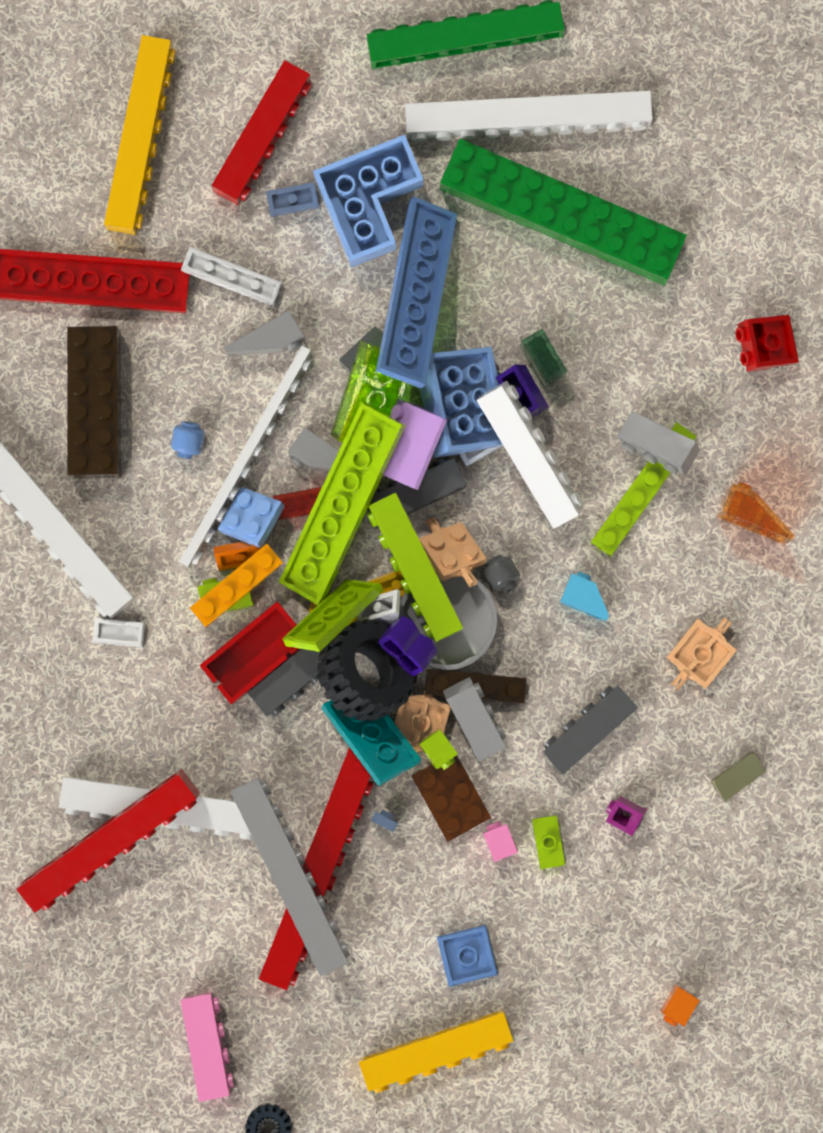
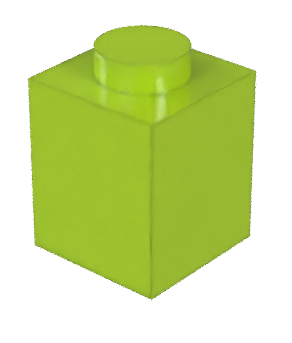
M437 729L418 743V746L435 769L442 767L444 770L455 762L453 757L458 753L440 729Z

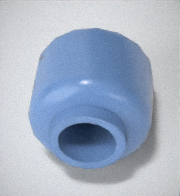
M181 421V424L174 427L171 448L178 452V457L192 459V455H198L202 452L205 432L200 428V424Z

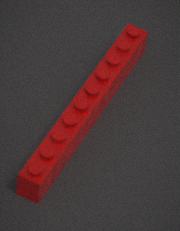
M350 747L306 856V863L303 864L306 874L311 872L317 886L313 887L317 897L322 895L324 898L326 890L332 891L337 878L333 876V872L336 866L341 868L346 853L342 852L345 842L350 844L355 832V829L351 828L354 818L360 819L364 806L360 804L363 795L369 796L374 783L369 781L371 775ZM287 907L258 979L286 991L289 985L295 986L300 973L295 971L299 961L304 962L308 952L307 948L304 947L305 944Z

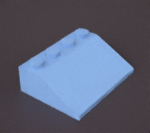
M492 347L431 353L426 385L419 388L423 408L447 420L434 450V458L503 446L476 401L482 394L499 385L495 378L498 375Z

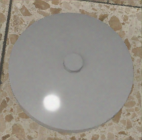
M438 576L463 626V630L437 643L432 638L431 640L438 652L427 666L439 670H456L474 663L488 650L496 633L497 611L493 598L481 582L478 581L474 587L473 585L469 587L463 577H453L442 582ZM404 593L400 601L398 618L405 616L411 619L420 631V634L427 637L423 629L426 622L423 616L417 617L411 605L415 602L412 594L406 595Z

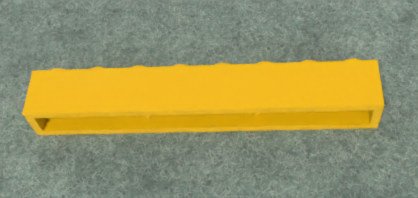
M146 35L141 36L104 221L106 229L110 231L136 235L137 228L141 229L143 224V214H140L142 205L147 203L148 190H145L146 182L151 181L153 167L150 166L151 157L155 158L157 153V143L154 142L156 134H160L162 128V120L159 119L160 112L166 108L167 96H164L165 87L170 86L171 72H168L170 63L174 64L176 58V49H173L172 42L168 39Z

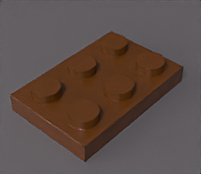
M457 755L453 757L455 762L444 770L442 767L435 769L431 764L411 776L447 842L491 818Z

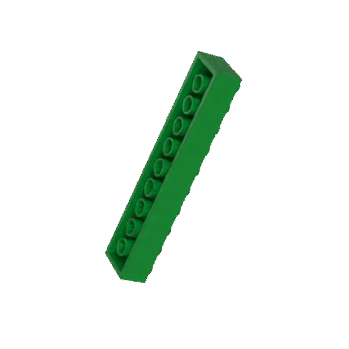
M460 138L440 181V191L665 286L687 236L684 233Z

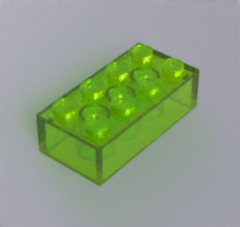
M360 340L330 434L340 442L344 441L361 403H366L391 416L392 408L395 406L398 398L402 399L407 384L376 372L381 346Z

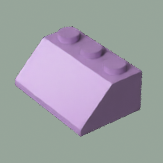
M398 398L395 406L392 408L390 417L405 424L406 427L383 475L418 490L447 420L420 406Z

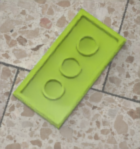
M345 579L282 639L285 646L320 652L384 591L381 584Z

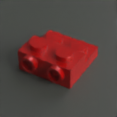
M790 315L746 319L737 324L738 328H736L735 337L738 342H741L743 350L740 354V362L743 366H746L747 372L768 370L772 367L799 363Z

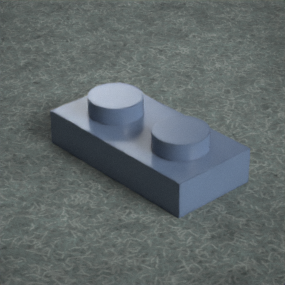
M314 182L266 191L271 217L319 208Z

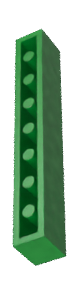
M546 0L535 6L522 4L511 10L498 8L487 14L474 12L463 18L450 16L439 22L426 20L415 26L402 24L391 30L378 28L366 34L371 69L562 38L565 29L560 1Z

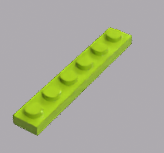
M678 422L671 429L692 440L697 437ZM647 462L590 542L609 557L612 556L669 476L670 472L664 469L663 464Z

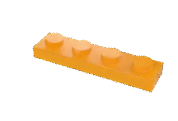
M266 544L190 607L191 611L207 628L284 563L270 546Z

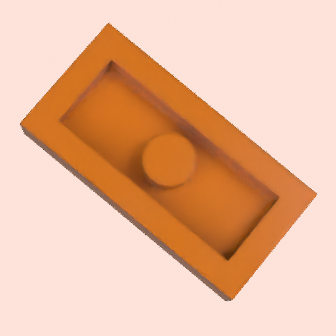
M243 541L213 547L218 570L238 568L261 548Z

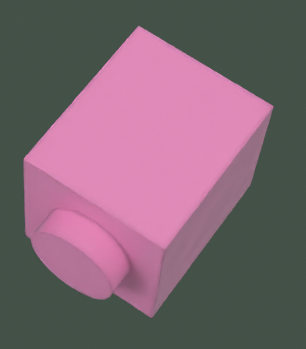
M500 821L486 826L487 831L483 832L494 862L518 853L507 824L501 825Z

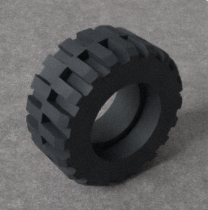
M364 619L363 621L358 620L351 623L320 651L318 657L321 663L317 665V672L321 674L319 682L320 686L325 688L326 692L324 694L326 698L334 702L333 706L337 710L342 709L344 715L350 718L355 716V719L359 721H374L398 709L409 700V697L415 690L414 684L417 683V675L412 676L408 674L398 664L397 660L390 656L379 644V639L388 629L386 624L380 621L374 623V620ZM356 652L368 657L376 666L380 677L379 688L366 683L358 673L355 665Z

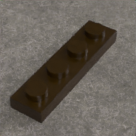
M427 669L425 694L445 696L443 690L470 677L473 684L479 683L485 695L481 698L482 700L512 703L525 702L526 678Z

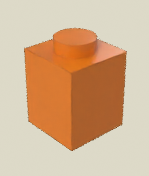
M675 985L660 1009L665 1015L663 1020L675 1027L678 1023L685 1027L700 1000Z

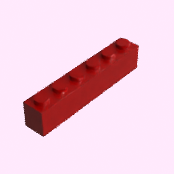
M286 60L283 61L212 183L211 187L214 193L238 206L242 200L246 201L252 191L250 185L254 179L258 180L262 175L264 161L266 158L271 159L276 150L275 142L278 137L281 139L284 137L288 129L286 124L289 118L296 116L300 108V104H298L302 96L306 97L312 88L309 73Z

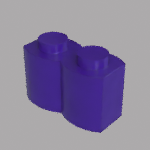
M401 616L393 621L378 641L381 647L390 656L394 657L398 664L412 676L421 673L438 652L433 641L420 634L415 623L405 616Z

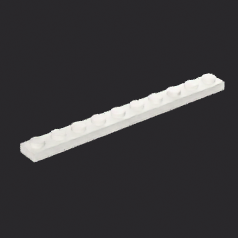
M301 346L179 561L181 564L191 568L193 564L197 565L203 556L201 549L205 542L209 544L214 537L216 531L213 528L217 521L222 522L228 511L225 507L229 499L232 501L235 499L240 490V487L237 485L241 478H247L252 469V466L249 465L254 456L259 457L264 448L262 441L266 435L270 436L276 427L275 418L278 413L282 415L289 403L286 400L290 392H296L301 382L298 379L302 371L307 372L312 364L313 359L310 358L312 355L310 349Z

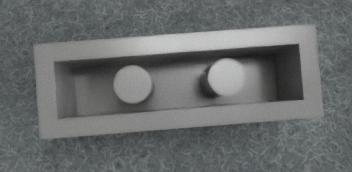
M633 411L617 435L624 450L632 454L636 451L652 464L656 462L663 464L664 469L675 475L679 472L686 476L700 452L696 441Z
M468 677L443 690L448 704L479 761L506 748L503 742L506 735L500 724L495 726L492 719L496 716L490 704L484 705L481 698L485 695L479 683L473 684L471 678Z

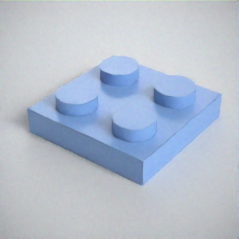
M241 487L218 530L222 534L262 548L285 506L281 501Z

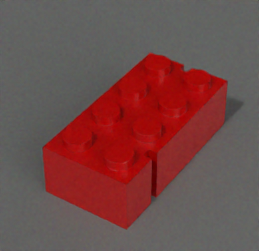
M277 601L199 666L214 684H217L219 681L222 683L217 688L228 702L234 705L257 684L289 659L286 656L287 654L291 653L294 655L300 650L299 648L285 646L282 640L297 624Z

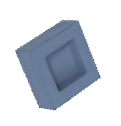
M383 809L381 813L375 811L371 821L394 832L398 822L394 821L396 816Z

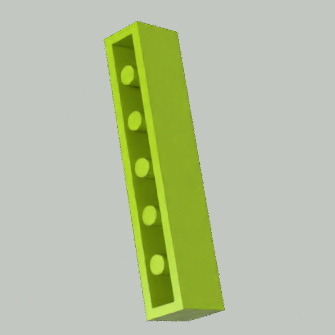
M394 493L369 505L370 512L367 513V517L372 527L378 526L382 534L378 536V539L384 550L389 548L393 556L389 561L395 572L400 570L404 578L400 583L406 595L412 594L415 602L411 605L417 617L423 616L426 622L423 629L427 637L433 638L435 643L463 630V626L397 494Z

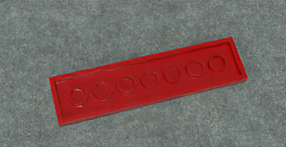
M0 249V299L186 314L190 274L181 271L183 263Z

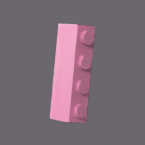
M213 992L183 997L180 1001L199 1102L227 1097L231 1094V1089L234 1088V1079L232 1073L227 1072L226 1063H230L228 1048H223L221 1038L225 1037L223 1022L218 1023L217 1013L220 1012L219 999L213 996Z

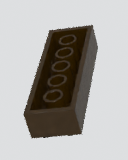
M117 326L67 327V475L72 479L121 478V331Z

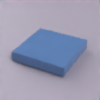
M486 925L437 936L449 987L498 975Z

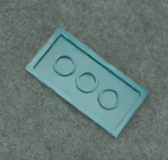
M332 700L322 705L321 709L378 786L420 764V756L389 715L374 721H359L355 719V716L350 718L344 715L342 709L337 710L333 706L334 702Z

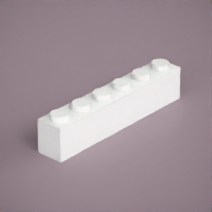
M505 381L482 394L476 401L554 529L578 516L583 510V501L577 492L574 493L570 487L568 475L564 471L561 472L558 467V460L554 452L546 447L543 433L539 428H535L531 422L532 416L526 407H522L519 402V394L513 385L510 386L508 381Z

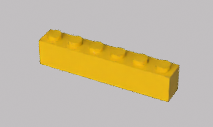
M502 1009L359 1059V1065L368 1092L374 1090L375 1093H380L388 1090L389 1084L398 1082L399 1085L409 1083L414 1080L413 1076L421 1073L423 1077L438 1072V1067L447 1065V1068L462 1064L461 1060L471 1057V1060L481 1058L486 1055L485 1051L495 1048L496 1052L510 1047L509 1043L514 1041Z

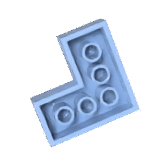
M405 135L313 171L315 182L351 268L396 250V241L380 204L423 187V177Z

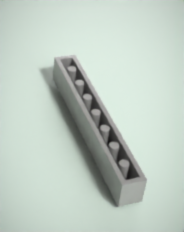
M256 778L230 791L320 977L349 962L347 957L351 955L346 943L344 941L340 943L336 936L339 929L334 919L329 920L325 913L328 907L323 896L317 897L313 889L317 884L311 872L306 874L302 866L306 862L299 849L294 850L291 844L294 837L289 827H283L279 819L283 815L278 804L272 805L268 795L272 794L266 780L261 782L260 778Z

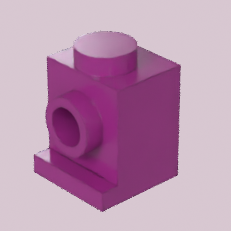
M620 796L617 800L612 799L608 805L606 813L609 816L605 822L633 836L648 809L642 808ZM622 809L628 811L630 816H624Z

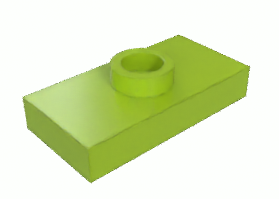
M557 815L532 819L540 869L564 866L565 861Z

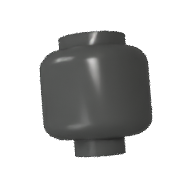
M497 555L485 563L486 568L483 571V575L493 591L499 592L503 590L504 593H508L517 587L516 582L520 578V573L510 557Z

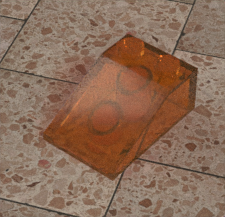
M738 482L737 485L733 483L726 489L715 517L783 545L793 540L794 534L756 492L751 491V486Z

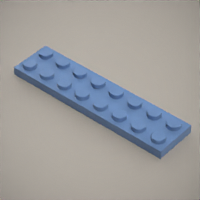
M413 196L408 205L376 372L422 388L426 385L457 214Z

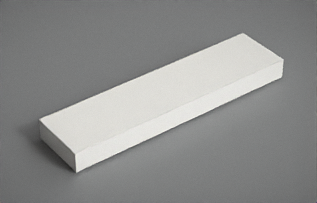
M189 247L181 268L182 272L270 306H274L282 282L193 247Z

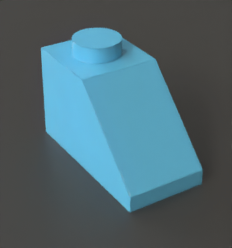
M577 572V575L572 573L559 603L606 622L609 614L596 583L590 581L591 576Z

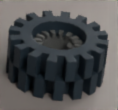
M266 1103L263 1106H258L250 1113L245 1124V1133H264L262 1128L265 1126V1121H272L275 1128H273L272 1133H291V1118L286 1114L284 1108L281 1109L279 1105Z

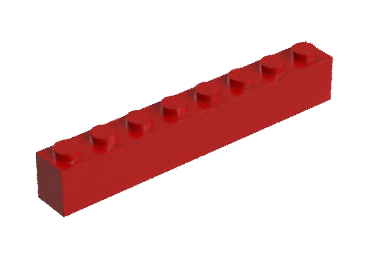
M180 769L24 879L16 890L34 913L41 908L43 911H46L56 903L55 898L61 894L63 897L69 895L76 889L75 884L81 880L84 883L96 875L95 870L102 866L105 869L114 863L116 855L121 852L124 855L136 847V841L141 838L147 840L157 832L156 827L162 823L164 826L170 824L177 818L175 814L183 809L186 812L197 804L196 799L200 794L199 790L184 770Z

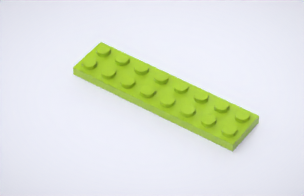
M366 403L360 404L281 575L280 584L316 605H319L327 597L406 427L405 424Z

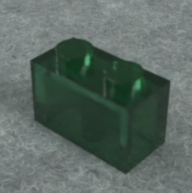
M543 328L521 340L520 347L544 388L566 376L567 369Z

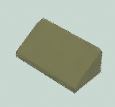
M750 751L712 779L711 783L722 798L727 801L766 771L754 752Z

